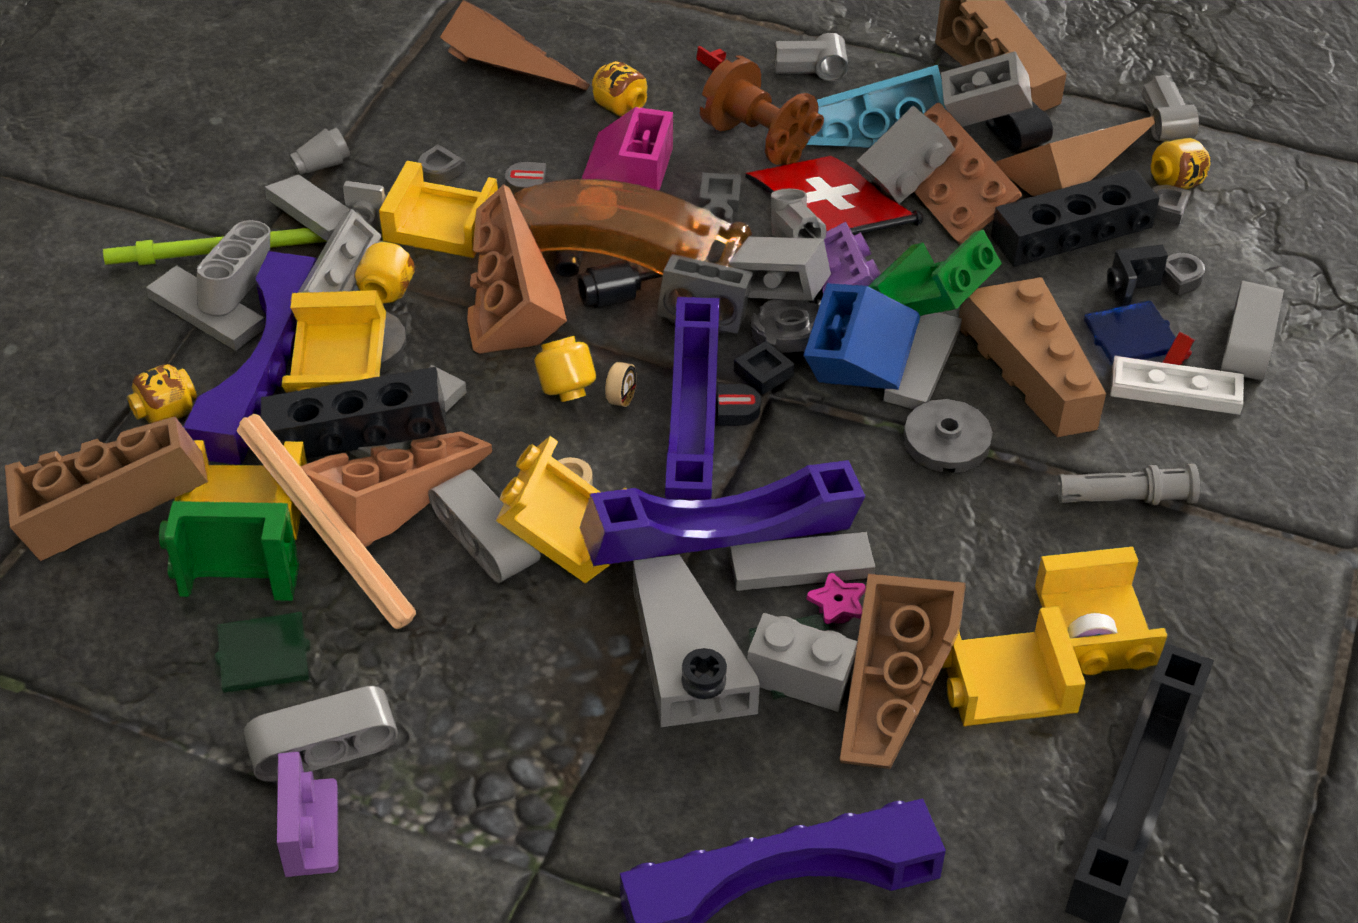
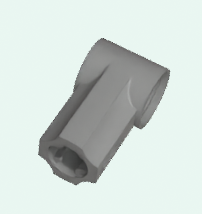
M836 33L822 34L815 41H776L775 43L776 74H817L819 78L830 82L837 81L847 74L848 60L845 40Z
M1167 75L1154 76L1149 83L1144 84L1142 97L1155 121V124L1151 127L1154 140L1194 139L1199 128L1197 109L1194 105H1185L1175 83L1171 82Z
M780 189L772 192L771 233L773 236L781 238H826V224L807 207L806 192L798 189Z

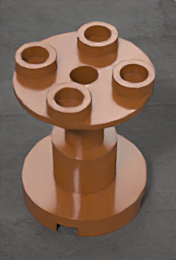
M739 55L735 56L737 60L733 63L725 60L719 64L708 78L702 92L707 101L705 108L700 106L701 119L718 131L731 130L741 122L749 127H756L761 124L769 129L765 143L767 159L776 165L797 163L801 157L802 150L811 136L816 135L824 123L823 115L818 113L819 106L816 98L809 93L797 94L780 109L771 104V95L761 89V70L756 63Z

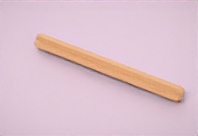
M257 414L244 417L239 422L238 434L391 626L395 629H400L411 623L416 615L414 607L266 423Z

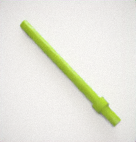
M309 228L270 232V248L327 242ZM224 236L154 243L153 240L136 241L135 246L103 249L105 265L138 262L139 266L156 264L158 259L209 254Z

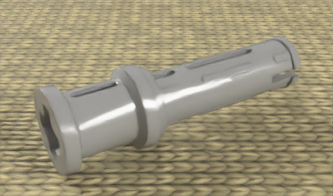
M1194 463L1186 464L1184 468L1159 469L1157 465H1148L1147 468H1143L1142 472L1085 475L1059 474L1057 478L1059 503L1135 499L1144 500L1149 505H1158L1160 500L1186 499L1187 503L1196 504L1200 494L1199 472Z

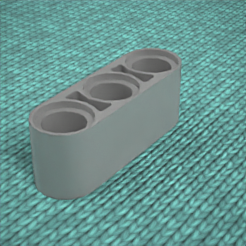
M254 220L237 223L198 265L197 306L202 312L211 315L230 313L256 284L255 278L268 251H270L271 231L265 223Z
M1244 280L1241 281L1220 371L1244 374L1246 378L1264 381L1272 352L1284 289Z
M468 469L428 491L429 501L436 516L495 582L500 583L540 561V551L496 521L504 503L499 500L474 471Z
M366 686L260 715L247 723L244 728V738L254 775L259 780L273 782L278 781V753L299 752L304 772H309L383 751L397 740L398 730L384 690L376 686Z

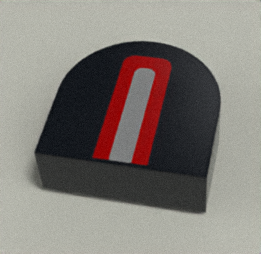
M717 384L718 426H743L757 420L761 412V396L758 391L744 384Z

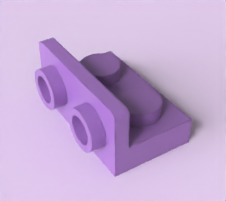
M846 222L826 232L824 243L831 275L821 288L823 294L827 283L869 286L881 274L874 260L872 259L867 262L865 258L872 253L861 232L854 236Z
M299 752L278 753L277 846L285 877L333 873L339 868L337 781L334 778L314 780L312 771L304 772Z

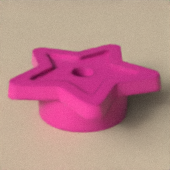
M829 573L825 586L809 591L806 600L819 606V613L826 624L845 623L853 617L861 619L863 608L859 603V599L865 593L866 587L863 583L846 584L834 573ZM834 598H842L843 600L836 601Z

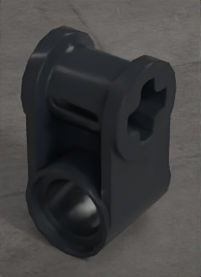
M1033 101V108L986 120L988 128L998 135L1011 152L1017 153L1047 143L1053 136L1050 117Z

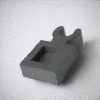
M702 172L699 210H703L702 225L704 229H709L710 221L713 219L723 220L724 229H731L733 212L739 211L741 175Z

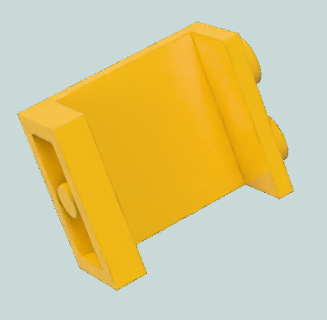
M194 440L202 451L208 482L196 487L191 492L175 497L174 501L287 503L294 539L297 540L301 511L264 465H209L204 441ZM285 441L284 447L298 465H306L307 461L303 442Z
M1133 547L1041 556L1035 584L1042 608L1059 606L1067 630L1074 620L1091 613L1108 615L1115 621L1118 633L1070 639L1082 674L1096 675L1103 671L1128 668L1140 670L1158 664L1166 642L1167 633L1165 628L1148 629L1132 586L1138 564V558Z
M1059 606L1040 608L1035 632L962 640L959 632L942 668L947 669L949 676L947 680V695L950 706L952 708L958 707L963 726L1078 713L1086 684Z

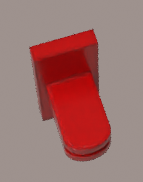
M698 46L696 59L714 71L726 59V52L722 49L709 52L702 46Z
M1179 331L1162 363L1181 365L1184 359H1189L1192 353L1190 348L1195 339Z

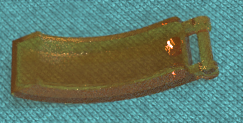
M569 179L534 185L514 194V198L540 252L551 250L595 252L636 263L663 275L672 254L710 262L706 258L715 239L726 244L719 261L715 264L732 267L729 262L747 238L752 235L751 229L745 223L735 222L730 224L712 215L708 210L699 208L680 198L627 182L604 179Z

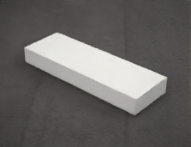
M1114 356L1110 396L1240 415L1243 407L1244 374Z

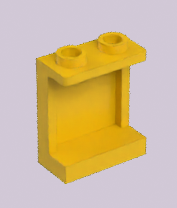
M406 161L379 209L383 241L474 258L476 254L473 251L476 209L498 190L497 179L488 177L481 192L424 182L422 163Z
M376 290L292 293L290 308L297 320L291 373L282 377V387L286 393L380 376L386 311Z
M549 436L537 447L533 444L529 445L519 457L516 467L520 469L517 477H514L507 484L499 500L504 505L496 521L575 577L587 583L610 566V564L593 566L580 531L581 521L590 494L599 493L600 491L551 457L558 441Z

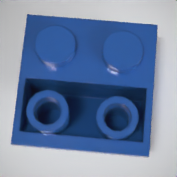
M827 283L803 356L819 383L899 390L920 315L917 311L868 286Z

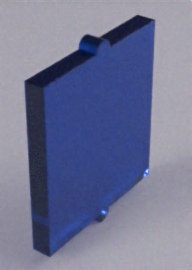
M1151 300L1085 314L1084 317L1086 325L1095 337L1094 344L1102 348L1112 365L1114 356L1144 360L1167 355L1176 339L1169 328L1170 322L1162 318Z

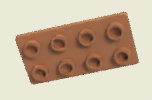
M936 103L924 115L943 130L956 150L918 186L914 193L954 240L961 245L975 231L981 230L994 220L995 207L1017 201L1021 198L1022 193L942 104Z

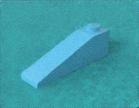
M938 65L818 99V113L823 115L824 123L821 130L816 135L811 136L806 145L870 148L912 106L916 107L923 114L936 103H941L946 109Z

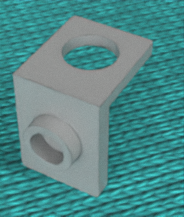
M345 181L343 185L345 206L353 209L358 215L363 217L376 231L382 232L379 209L387 197L385 196L384 187Z

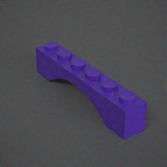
M268 251L255 278L261 310L266 317V325L261 340L251 357L236 373L215 388L198 396L184 425V429L193 441H204L208 461L242 465L250 447L237 432V428L240 425L239 422L244 417H249L252 414H257L261 417V397L273 395L276 387L282 386V377L286 375V365L290 357H293L297 320L290 308L292 293H298L317 260L316 257Z
M677 297L671 421L665 483L666 499L686 501L712 499L720 298Z
M849 460L807 465L795 473L764 487L717 499L672 500L649 495L637 488L592 493L581 521L580 531L593 566L848 530L860 509L865 494Z
M923 798L910 802L894 801L886 804L881 809L861 814L845 813L837 816L832 821L808 827L797 825L786 829L783 833L760 839L749 837L741 839L731 846L711 851H691L682 858L658 864L651 862L639 864L630 871L620 873V900L627 923H705L729 902L750 890L779 880L804 876H832L863 881L893 891L940 879L946 850Z

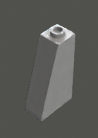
M680 555L633 560V592L661 727L758 714L760 690L758 676ZM701 648L713 649L719 652L725 658L727 664L724 690L718 696L705 700L689 695L683 689L681 682L683 659L688 653ZM710 670L707 673H704L713 677V672ZM695 671V676L700 677L701 675H703L702 673Z

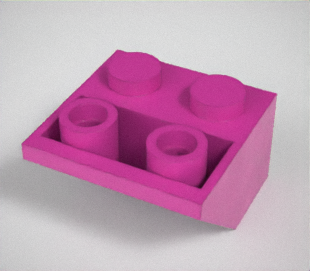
M635 107L601 130L597 135L583 173L581 187L604 188L610 191L638 196L658 197L673 150V112Z

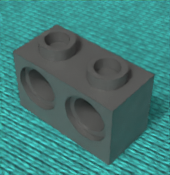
M672 254L663 272L656 316L668 318L669 321L675 323L677 297H683L677 293L676 289L683 288L689 291L692 297L696 298L722 297L728 299L733 306L726 307L719 303L718 333L727 334L731 332L738 334L746 313L753 272Z

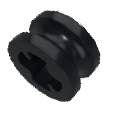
M707 648L695 649L688 653L682 663L681 682L683 689L694 698L704 700L721 694L726 685L727 664L725 658L719 652ZM710 670L713 672V677L704 673H707ZM695 671H698L703 675L697 677L695 676Z

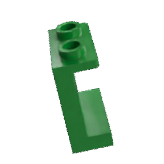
M979 230L975 231L945 261L934 263L923 242L911 245L868 287L917 311L920 316L957 309L1002 263L985 231Z
M172 501L168 521L163 520L160 524L159 543L161 549H167L169 555L168 576L169 579H175L180 597H190L194 579L197 577L270 578L274 600L293 601L300 563L287 503Z

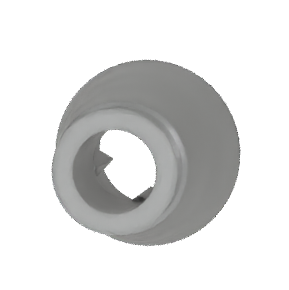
M336 127L329 131L325 128L294 153L290 154L289 158L296 172L301 176L305 173L344 163L343 159L350 156V151L342 134Z

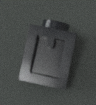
M1163 244L1116 250L1112 268H1109L1107 271V284L1109 290L1115 292L1121 306L1131 304L1135 288L1161 285L1168 259V254Z

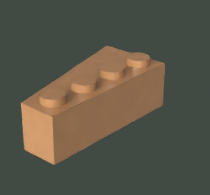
M940 0L935 40L939 47L963 66L1015 51L1029 74L1032 101L1043 111L1061 104L1067 73L1004 0Z
M1039 277L977 288L960 306L959 318H962L960 331L965 336L971 335L978 343L977 350L986 360L992 358L1003 370L1002 377L1010 386L1015 385L1026 395L1025 403L1056 437L1098 430L1106 392L1043 278Z
M176 417L120 432L117 441L105 444L98 439L82 443L79 452L61 456L57 451L40 455L39 463L24 467L20 461L5 465L10 528L40 561L59 552H64L82 541L99 533L106 532L120 523L139 514L146 513L154 507L184 493L191 492L196 487L208 482L202 451Z

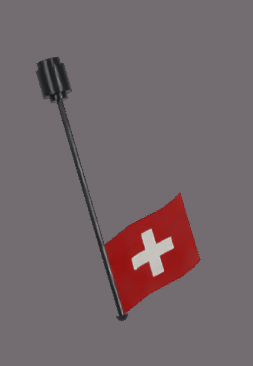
M832 156L748 172L745 175V178L757 183L771 194L780 189H798L806 192L807 207L826 224V232L844 222L847 223L853 235L914 223L918 226L923 222V214L920 211L914 210L910 212L883 195L855 169ZM736 253L701 261L719 265L729 263ZM627 260L589 267L585 273L578 274L577 276L581 301L584 306L593 305L595 308L635 300L636 291L641 290V282L663 277L665 268L639 274L638 269L635 266L631 267Z

